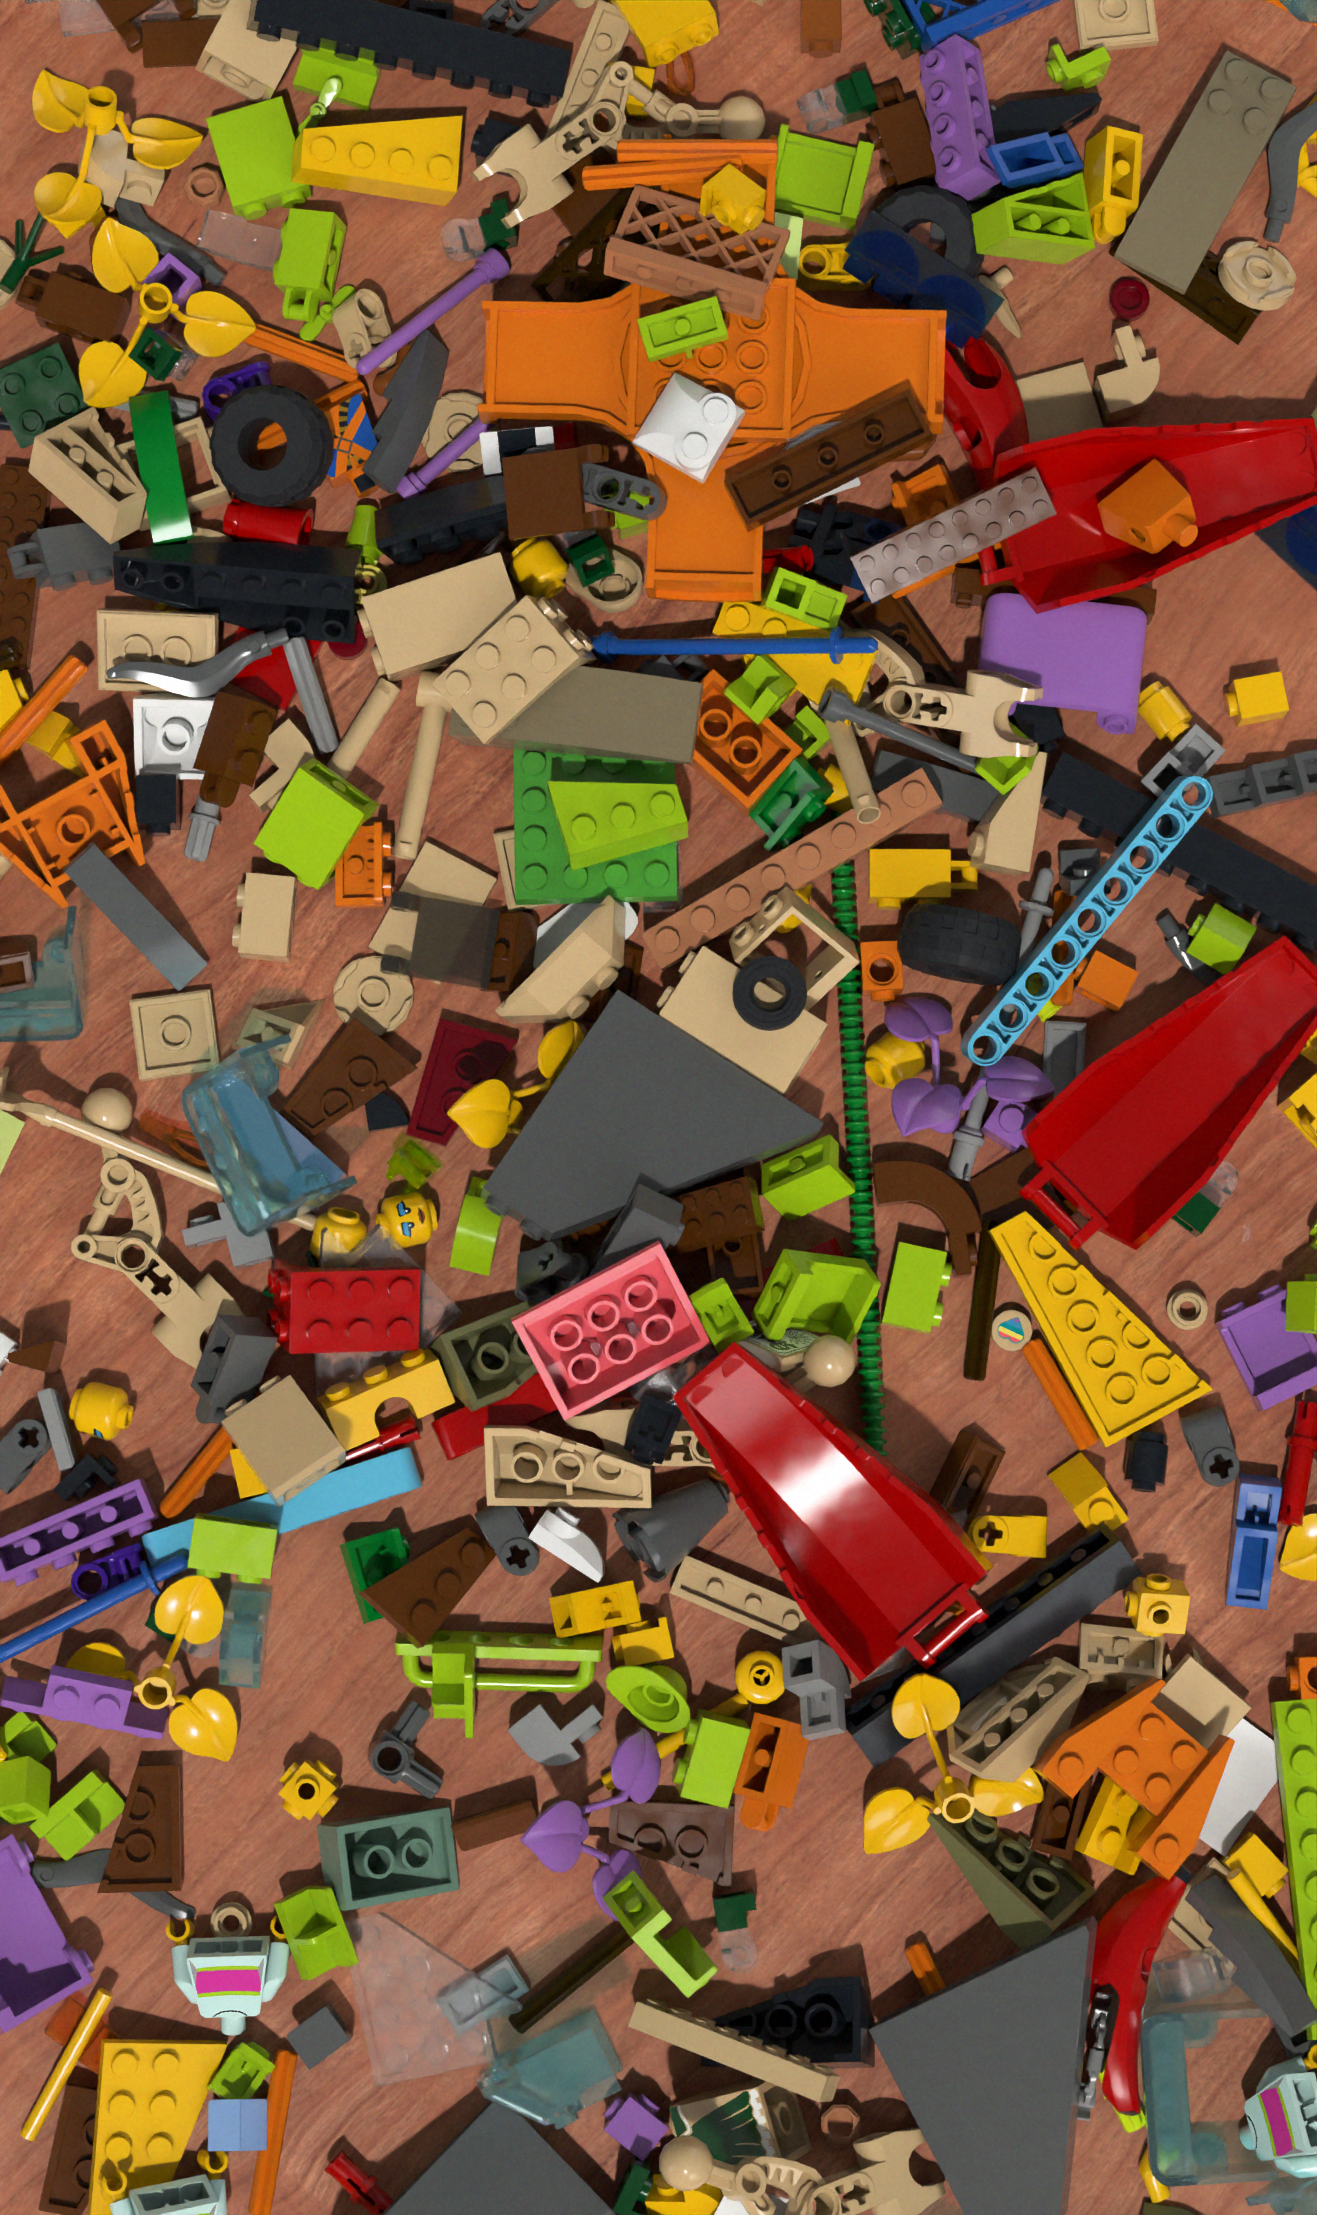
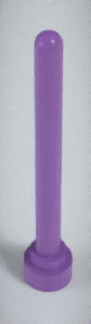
M489 248L477 258V263L474 265L472 273L361 358L356 364L357 372L361 375L369 374L482 284H497L510 273V268L505 258L494 248Z
M479 418L416 474L412 471L408 476L404 475L396 490L406 501L422 496L428 490L426 486L480 439V433L490 431L496 424H482Z

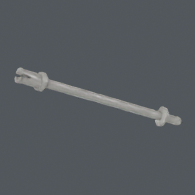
M1047 867L1041 869L1038 873L1030 902L1020 900L1018 905L1023 910H1026L1027 914L1020 934L1022 942L1016 970L1033 950L1042 916L1054 915V910L1046 907L1054 879L1053 870ZM1013 1004L1005 1005L999 1013V1019L1003 1026L1011 1025L1015 1012ZM990 1040L985 1055L988 1054L991 1049ZM985 1066L981 1067L978 1079L986 1077L984 1073ZM986 1086L982 1087L971 1101L965 1125L960 1127L959 1131H954L952 1139L956 1141L947 1171H945V1174L970 1182L979 1147L983 1148L985 1139H982L980 1127L990 1097L986 1092Z

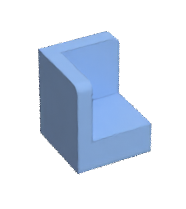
M266 2099L210 2100L208 2102V2151L267 2150Z

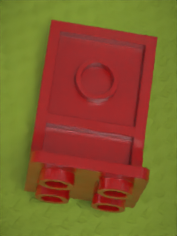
M284 1258L275 1259L274 1269H269L267 1277L268 1291L270 1294H273V1309H268L267 1327L277 1337V1342L289 1354L419 1350L421 1269L417 1266L313 1268L291 1264Z

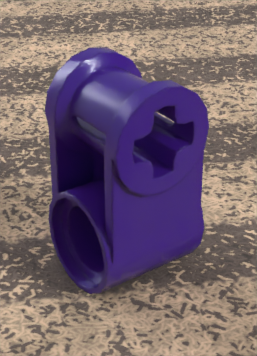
M264 361L256 362L238 371L207 382L203 388L202 398L208 418L214 422L216 416L222 410V408L211 404V400L215 396L225 394L229 397H234L246 388L257 387L256 383L259 386L272 385L268 374L271 369L269 363Z
M138 1543L107 1554L106 1557L78 1567L71 1578V1588L75 1595L80 1599L88 1601L131 1579L132 1575L127 1559L129 1560L134 1577L141 1574L139 1563L143 1561L140 1553L143 1549L142 1544ZM94 1570L100 1574L102 1585L98 1592L87 1594L81 1588V1577L87 1571Z

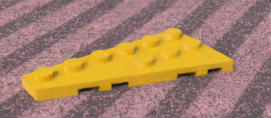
M1026 1211L988 1230L1103 1447L1106 1448L1213 1390L1178 1355L1155 1336L1156 1334L1115 1295L1092 1276L1093 1274L1082 1264L1078 1263Z
M101 2039L87 2215H112L109 2204L113 2203L111 2195L107 2194L98 2182L101 2172L106 2178L108 2187L118 2183L119 2175L115 2167H118L127 2178V2186L123 2191L125 2199L129 2198V2190L173 2180L209 2092V2089L206 2087L216 2074L228 2044L225 2040Z

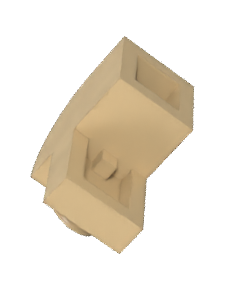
M111 130L106 135H95L84 182L99 187L102 192V203L114 208L118 197L153 206L164 182L165 169H153L138 161L128 159V143L121 132ZM87 134L80 149L78 175L80 172Z
M1130 325L1115 329L1111 339L1120 369L1097 376L1093 386L1105 424L1133 416L1141 411L1150 401L1159 380L1160 363L1158 357L1142 361V359L1146 358L1144 344L1139 335H1133Z
M289 718L269 735L263 753L277 771L249 795L254 805L262 814L269 809L273 811L297 769L312 758L316 759L310 743Z

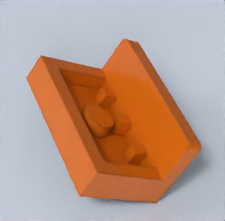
M938 464L906 482L896 481L890 484L894 493L891 497L893 507L901 518L904 517L907 526L960 501L945 465Z
M374 822V825L361 826L336 866V908H385V897H392V873L385 872L384 857L392 856L391 832H384L382 822Z

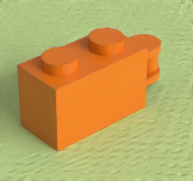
M755 1712L733 1793L745 1796L740 1813L741 1823L746 1828L767 1832L775 1824L779 1806L792 1809L809 1740L802 1737L800 1724Z

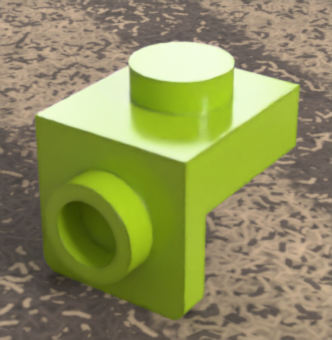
M1057 43L1050 47L1048 61L1045 62V66L1054 84L1059 83L1064 93H1067L1082 85L1084 88H1090L1103 81L1106 77L1105 74L1108 72L1111 58L1103 46L1068 63L1060 45Z
M724 1278L708 1283L695 1293L689 1295L688 1298L718 1354L733 1342H740L754 1334L749 1321Z
M251 2041L248 2045L241 2042L233 2047L206 2088L221 2099H251L265 2077L273 2071L275 2065L268 2060L270 2054L260 2045Z

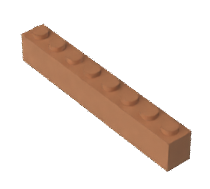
M921 767L875 795L881 811L880 817L875 822L870 824L858 822L852 808L641 933L640 935L660 969L667 970L684 960L690 951L695 953L702 946L706 947L736 929L740 924L750 921L760 911L763 903L770 896L777 895L786 886L794 893L799 892L941 808L943 802L923 768Z

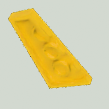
M724 602L712 631L717 638L830 637L831 633L830 631L749 602ZM878 650L870 654H844L840 664L832 663L830 654L765 655L797 683L794 688L817 706H819L822 696L830 686L846 692L847 697L853 700L854 705L858 706L878 655ZM759 654L742 655L753 661ZM846 719L842 723L849 727L851 721Z

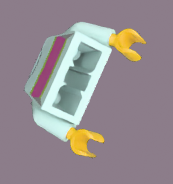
M277 1915L274 1916L270 1923L271 1932L275 1936L272 1943H270V1936L192 1938L194 1925L186 1918L184 1919L186 1931L181 1937L175 1935L173 1921H170L166 1926L167 1936L175 1941V1947L171 1951L176 1985L191 2003L198 2004L201 2016L205 2018L220 2017L221 2031L225 2035L234 2036L245 2032V2017L259 2015L262 2003L273 1999L286 1978L290 1947L287 1944L285 1934H280L275 1930Z
M1317 2044L1310 2049L1308 2057L1302 2059L1301 2055L1273 2065L1265 2071L1256 2088V2094L1245 2101L1244 2110L1248 2125L1243 2126L1239 2133L1244 2147L1249 2150L1255 2149L1257 2157L1261 2161L1273 2160L1279 2170L1298 2178L1317 2176V2079L1315 2072H1307L1317 2068Z
M201 2149L198 2152L197 2164L208 2172V2178L206 2174L129 2190V2198L126 2199L123 2191L127 2186V2178L118 2167H115L119 2175L116 2185L108 2187L102 2172L98 2177L101 2188L111 2195L113 2203L109 2204L112 2215H227L225 2179H221L220 2174L228 2165V2156L224 2151H215L216 2160L211 2166L209 2165L210 2157L208 2151Z

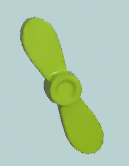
M335 77L326 81L318 101L310 107V114L295 132L296 139L303 129L317 128L319 121L325 118L328 112L327 108L342 91V81L339 78Z
M347 285L340 288L332 298V302L320 308L319 315L316 316L315 320L304 324L299 333L300 339L311 342L318 337L325 325L332 324L333 310L356 293L354 287Z

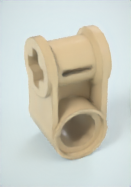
M364 288L357 291L333 310V324L340 337L345 359L353 369H356V364L361 358L392 335L380 297L370 289ZM397 352L378 367L387 368L392 366L396 360Z

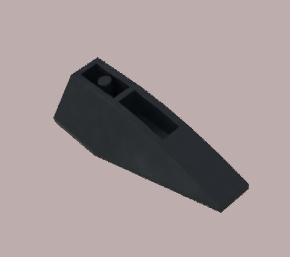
M488 477L449 486L374 511L375 537L378 550L394 563L410 566L422 562L426 554L439 551L440 554L450 553L460 549L462 542L474 538L477 541H486L499 536V530L508 528L504 477ZM609 479L603 483L601 497L604 500H610L614 497L613 493L619 491L620 486L617 479Z
M206 542L153 546L114 551L115 590L189 612L218 613V620L257 632L263 630L264 634L285 627L289 638L304 637L305 640L355 644L357 610H359L362 587L361 550L288 543Z

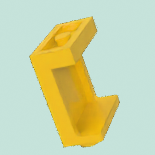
M607 0L608 3L616 6L642 48L646 64L650 69L672 62L678 55L696 46L707 44L713 37L719 34L716 13L708 0Z

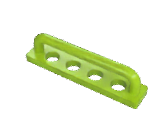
M436 1630L424 1647L417 1649L406 1637L397 1631L395 1654L402 1655L403 1671L408 1680L416 1686L424 1688L433 1687V1672L420 1669L419 1656H432L433 1643H474L475 1658L579 1661V1671L574 1676L475 1673V1690L573 1693L583 1690L593 1680L596 1662L602 1661L603 1637L597 1635H573L557 1639L556 1634Z

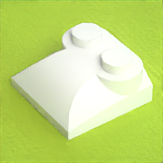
M674 372L632 443L704 484L744 418L745 410L735 405L728 396L721 393H713Z
M152 693L137 695L133 698L135 778L137 775H176L178 779L203 780L205 772L194 769L193 766L215 697L192 698L175 693Z
M558 1507L555 1512L547 1509L528 1538L599 1583L605 1574L604 1559L594 1540L577 1527L581 1519L563 1507Z

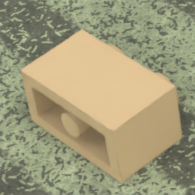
M246 872L245 883H239L237 889L236 904L237 907H243L241 923H234L232 946L238 947V953L241 958L290 963L298 882L295 877Z

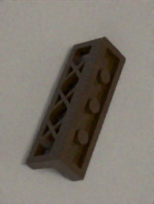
M644 186V187H647V188H650V189L655 190V188H654L653 186ZM634 187L625 188L530 285L542 302L580 303L603 299L622 281L621 279L604 275L605 252L609 242L604 241L605 227L612 220H621ZM648 203L640 211V214L645 218L660 211L656 205ZM660 224L649 227L656 239L658 238ZM641 231L627 235L624 238L625 241L639 245L648 243ZM593 248L591 263L585 269H576L578 255L584 249ZM556 277H565L564 291L554 300L546 288Z
M1134 217L1126 225L1124 232L1109 253L1111 256L1114 257ZM1209 251L1184 295L1124 264L1237 345L1244 339L1256 319L1263 312V310L1249 308L1236 301L1224 289L1219 278L1211 273L1214 272L1218 275V265L1221 259Z

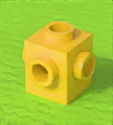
M1149 1574L1147 1578L1137 1577L1133 1580L1132 1591H1127L1125 1594L1124 1612L1126 1616L1130 1617L1135 1630L1144 1635L1160 1637L1164 1633L1185 1634L1190 1594L1183 1580L1171 1579L1162 1574Z
M308 1759L301 1766L294 1762L279 1780L284 1785L278 1793L285 1799L281 1806L298 1820H301L303 1816L311 1820L317 1813L324 1818L339 1800L334 1795V1792L340 1786L333 1780L337 1774L319 1759L315 1763ZM303 1783L313 1785L315 1794L312 1798L306 1799L301 1796L300 1787Z

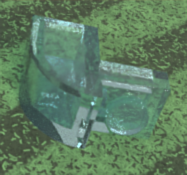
M230 1589L220 1638L219 1685L260 1689L266 1659V1632L272 1603L271 1593Z

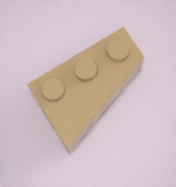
M93 406L35 436L28 472L111 545L140 529L147 493L128 461L121 459L114 448V438L110 432H104L98 422L99 414Z

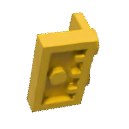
M1105 1776L1074 1850L1129 1875H1134L1140 1860L1127 1848L1153 1816Z

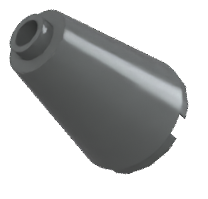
M705 1478L652 1497L651 1508L619 1509L613 1513V1517L619 1519L614 1523V1526L622 1544L633 1561L641 1560L645 1562L649 1568L643 1571V1573L654 1583H659L674 1570L728 1513L727 1503L730 1502V1497L720 1482L715 1481L712 1483L709 1479Z

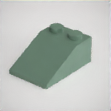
M450 1807L359 1817L318 1824L317 1830L324 1886L332 1888L339 1909L348 1911L460 1890L453 1831L451 1828Z

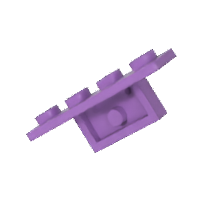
M55 1665L51 1666L47 1684L6 1676L0 1699V1706L11 1708L17 1712H30L50 1716L60 1721L69 1720L93 1725L98 1729L122 1731L141 1738L162 1739L167 1718V1710L164 1708L150 1709L143 1704L130 1701L133 1690V1682Z

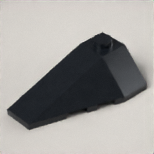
M861 1976L819 1978L808 1982L806 1986L774 1995L772 1999L754 2006L743 2007L712 2019L716 2022L715 2027H731L739 2031L738 2036L748 2037L750 2035L763 2040L762 2045L764 2046L776 2045L787 2050L786 2055L791 2054L795 2056L799 2054L811 2059L809 2064L820 2065L821 2063L834 2069L875 2067V2042L868 2030L874 2024L864 1980ZM701 2056L702 2067H729Z

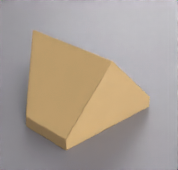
M327 998L265 1010L252 1008L236 1045L293 1071Z

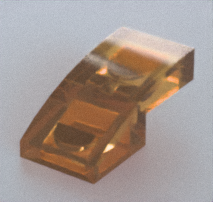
M69 1996L45 2027V2034L66 2048L87 2008ZM101 2019L79 2058L80 2063L97 2075H99L101 2039H125Z

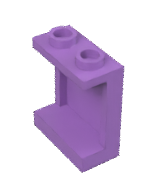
M1280 1284L1258 1293L1260 1302L1248 1308L1245 1307L1242 1301L1221 1311L1224 1319L1215 1323L1258 1412L1266 1410L1317 1385V1342L1313 1334L1285 1331L1287 1289L1282 1290Z

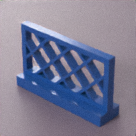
M901 0L922 39L920 46L924 53L955 34L966 41H970L1060 1L977 0V3L965 6L953 2V0H918L917 5L914 0ZM922 2L944 8L942 18L926 24L920 13ZM949 10L954 12L948 15Z

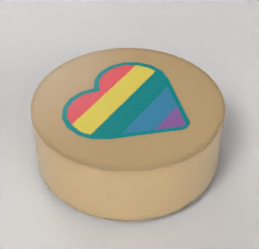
M1007 1310L1000 1313L992 1322V1340L1002 1350L1010 1352L1020 1350L1031 1339L1032 1325L1028 1317L1022 1312Z

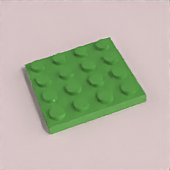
M513 749L516 905L601 903L608 895L618 902L678 901L676 841L571 871L549 800L547 781L675 784V763Z

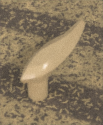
M1003 267L990 278L985 275H979L980 288L988 306L1004 327L1020 339L1023 336L1020 327L1010 310L1008 300L1000 291L1013 280L1011 272Z

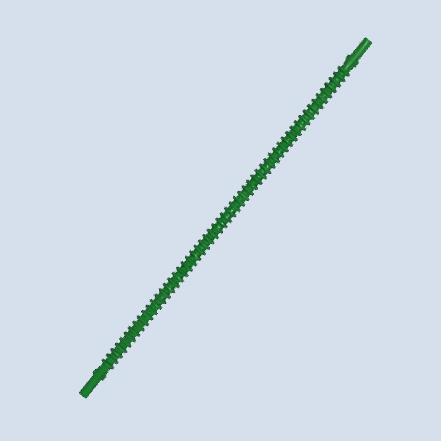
M831 809L832 818L829 819V822L842 814ZM849 861L832 871L835 873V878L831 879V883L836 885V889L832 890L831 894L837 898L836 901L832 902V906L837 907V912L833 913V918L838 920V924L834 926L854 942L859 939V936L853 932L858 928V924L853 923V918L857 917V912L852 910V907L857 904L855 900H852V895L856 893V890L851 888V883H854L856 879L850 875V872L854 871L855 867L850 865ZM854 967L836 985L842 990V993L838 994L837 998L842 1000V1005L838 1006V1010L843 1012V1017H840L838 1021L844 1025L839 1030V1033L844 1035V1040L840 1041V1045L845 1047V1052H842L840 1056L846 1060L841 1065V1068L846 1070V1075L842 1076V1080L847 1082V1087L842 1089L844 1093H847V1098L843 1100V1103L848 1105V1110L844 1111V1115L849 1118V1122L844 1124L846 1128H849V1133L845 1135V1138L850 1140V1145L846 1146L845 1149L851 1153V1157L846 1159L848 1163H851V1169L847 1170V1174L852 1175L851 1181L855 1184V1193L848 1196L853 1198V1204L849 1205V1209L854 1210V1215L850 1216L849 1219L855 1224L850 1229V1232L855 1233V1239L851 1240V1244L856 1246V1251H853L851 1255L857 1259H865L873 1270L877 1263L872 1262V1256L876 1255V1251L871 1249V1244H874L876 1240L871 1238V1232L875 1231V1227L870 1226V1221L874 1220V1215H870L869 1209L873 1208L874 1204L869 1203V1197L873 1196V1192L868 1191V1186L872 1184V1180L867 1178V1174L871 1173L872 1169L867 1168V1162L871 1161V1157L866 1156V1150L870 1149V1145L865 1143V1139L869 1138L870 1134L865 1132V1127L869 1126V1122L864 1121V1115L868 1114V1110L863 1107V1104L867 1103L868 1099L863 1097V1092L867 1091V1087L862 1085V1080H865L867 1076L861 1072V1069L865 1068V1063L861 1062V1057L865 1056V1052L860 1050V1045H863L865 1041L859 1037L864 1032V1029L859 1027V1022L863 1021V1017L858 1015V1011L862 1010L863 1006L857 1002L862 997V994L857 992V987L861 986V982L856 980V976L860 975L861 971ZM876 1297L861 1324L860 1333L856 1335L857 1339H861V1345L857 1346V1350L862 1352V1357H859L857 1361L863 1365L862 1369L858 1370V1374L863 1375V1381L859 1382V1386L864 1388V1392L860 1393L859 1397L865 1401L860 1406L861 1410H865V1416L861 1417V1421L866 1423V1428L861 1430L863 1434H866V1440L864 1441L885 1457L888 1453L883 1451L882 1447L887 1444V1440L882 1439V1433L886 1432V1428L881 1426V1421H884L886 1417L880 1413L881 1409L885 1408V1405L880 1403V1398L884 1396V1392L879 1391V1386L883 1385L884 1381L879 1380L878 1377L883 1372V1369L878 1368V1362L882 1361V1357L877 1355V1350H880L882 1346L876 1342L877 1338L881 1337V1334L876 1332V1327L880 1325V1321L875 1319V1315L880 1313V1310L875 1309L874 1306L875 1303L879 1302V1298Z

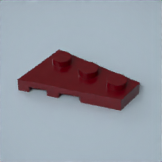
M440 1018L406 1136L446 1147L460 1127L447 1115L449 1109L473 1086L484 1080L493 1079L517 1045L518 1040Z

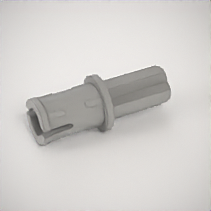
M199 794L194 813H190L188 816L191 824L183 853L188 859L205 861L208 857L214 829L220 825V821L217 820L220 806L202 801Z

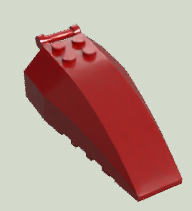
M1314 418L1276 419L1258 422L1236 421L1217 424L1198 423L1195 425L1176 426L1172 424L1155 427L1092 428L1021 445L997 454L992 485L1034 465L1057 514L1000 541L1006 568L998 569L992 546L977 552L982 570L979 579L981 587L1010 580L1035 613L1039 614L1134 589L1173 571V569L1238 541L1253 532L1264 529L1279 520L1317 504V430ZM1156 459L1188 491L1196 516L1194 525L1198 528V534L1189 546L1182 547L1175 541H1172L1160 552L1151 554L1106 533L1097 504L1149 462Z
M1284 935L1233 971L1216 980L1197 995L1183 1002L1173 1011L1159 1018L1132 1038L1127 1039L1091 1063L1022 1130L1021 1134L1040 1172L1018 1193L1026 1201L1031 1199L1070 1239L1067 1243L1075 1251L1096 1231L1134 1250L1139 1249L1209 1181L1234 1146L1233 1144L1277 1086L1279 1080L1297 1058L1309 1038L1317 1030V967ZM1049 1181L1089 1222L1081 1228L1050 1197L1042 1186Z
M733 1342L672 1396L700 1444L705 1447L710 1455V1460L719 1475H722L733 1493L740 1510L745 1513L756 1531L763 1548H766L779 1569L781 1578L804 1616L859 1681L869 1676L903 1646L908 1649L920 1665L928 1670L937 1662L935 1658L974 1623L981 1624L990 1616L986 1608L970 1593L969 1589L994 1566L942 1505L839 1420L738 1342ZM958 1600L965 1610L924 1645L916 1635Z

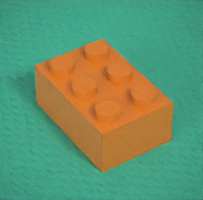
M712 669L700 682L704 687L693 763L689 765L748 817L790 763L802 755L803 749L769 718L757 725L724 694L725 689L730 683L716 670Z

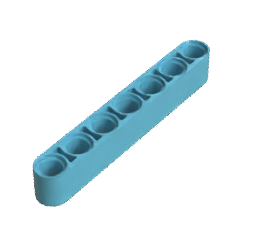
M407 1447L328 1473L279 1508L270 1495L265 1494L208 1514L279 1524L277 1534L279 1535L420 1488L423 1484L411 1447ZM194 1518L141 1536L151 1568L179 1554H184L189 1558Z

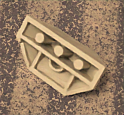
M608 895L557 949L495 1009V1012L512 1024L567 1022L571 1018L579 1017L588 1008L589 1000L599 989H606L616 980L618 976L617 971L624 965L626 908Z
M1058 1657L1045 1660V1664L1026 1666L1005 1673L992 1686L985 1688L959 1712L955 1722L947 1727L950 1761L983 1779L1014 1782L1045 1753L1060 1734L1068 1730L1088 1683V1673Z

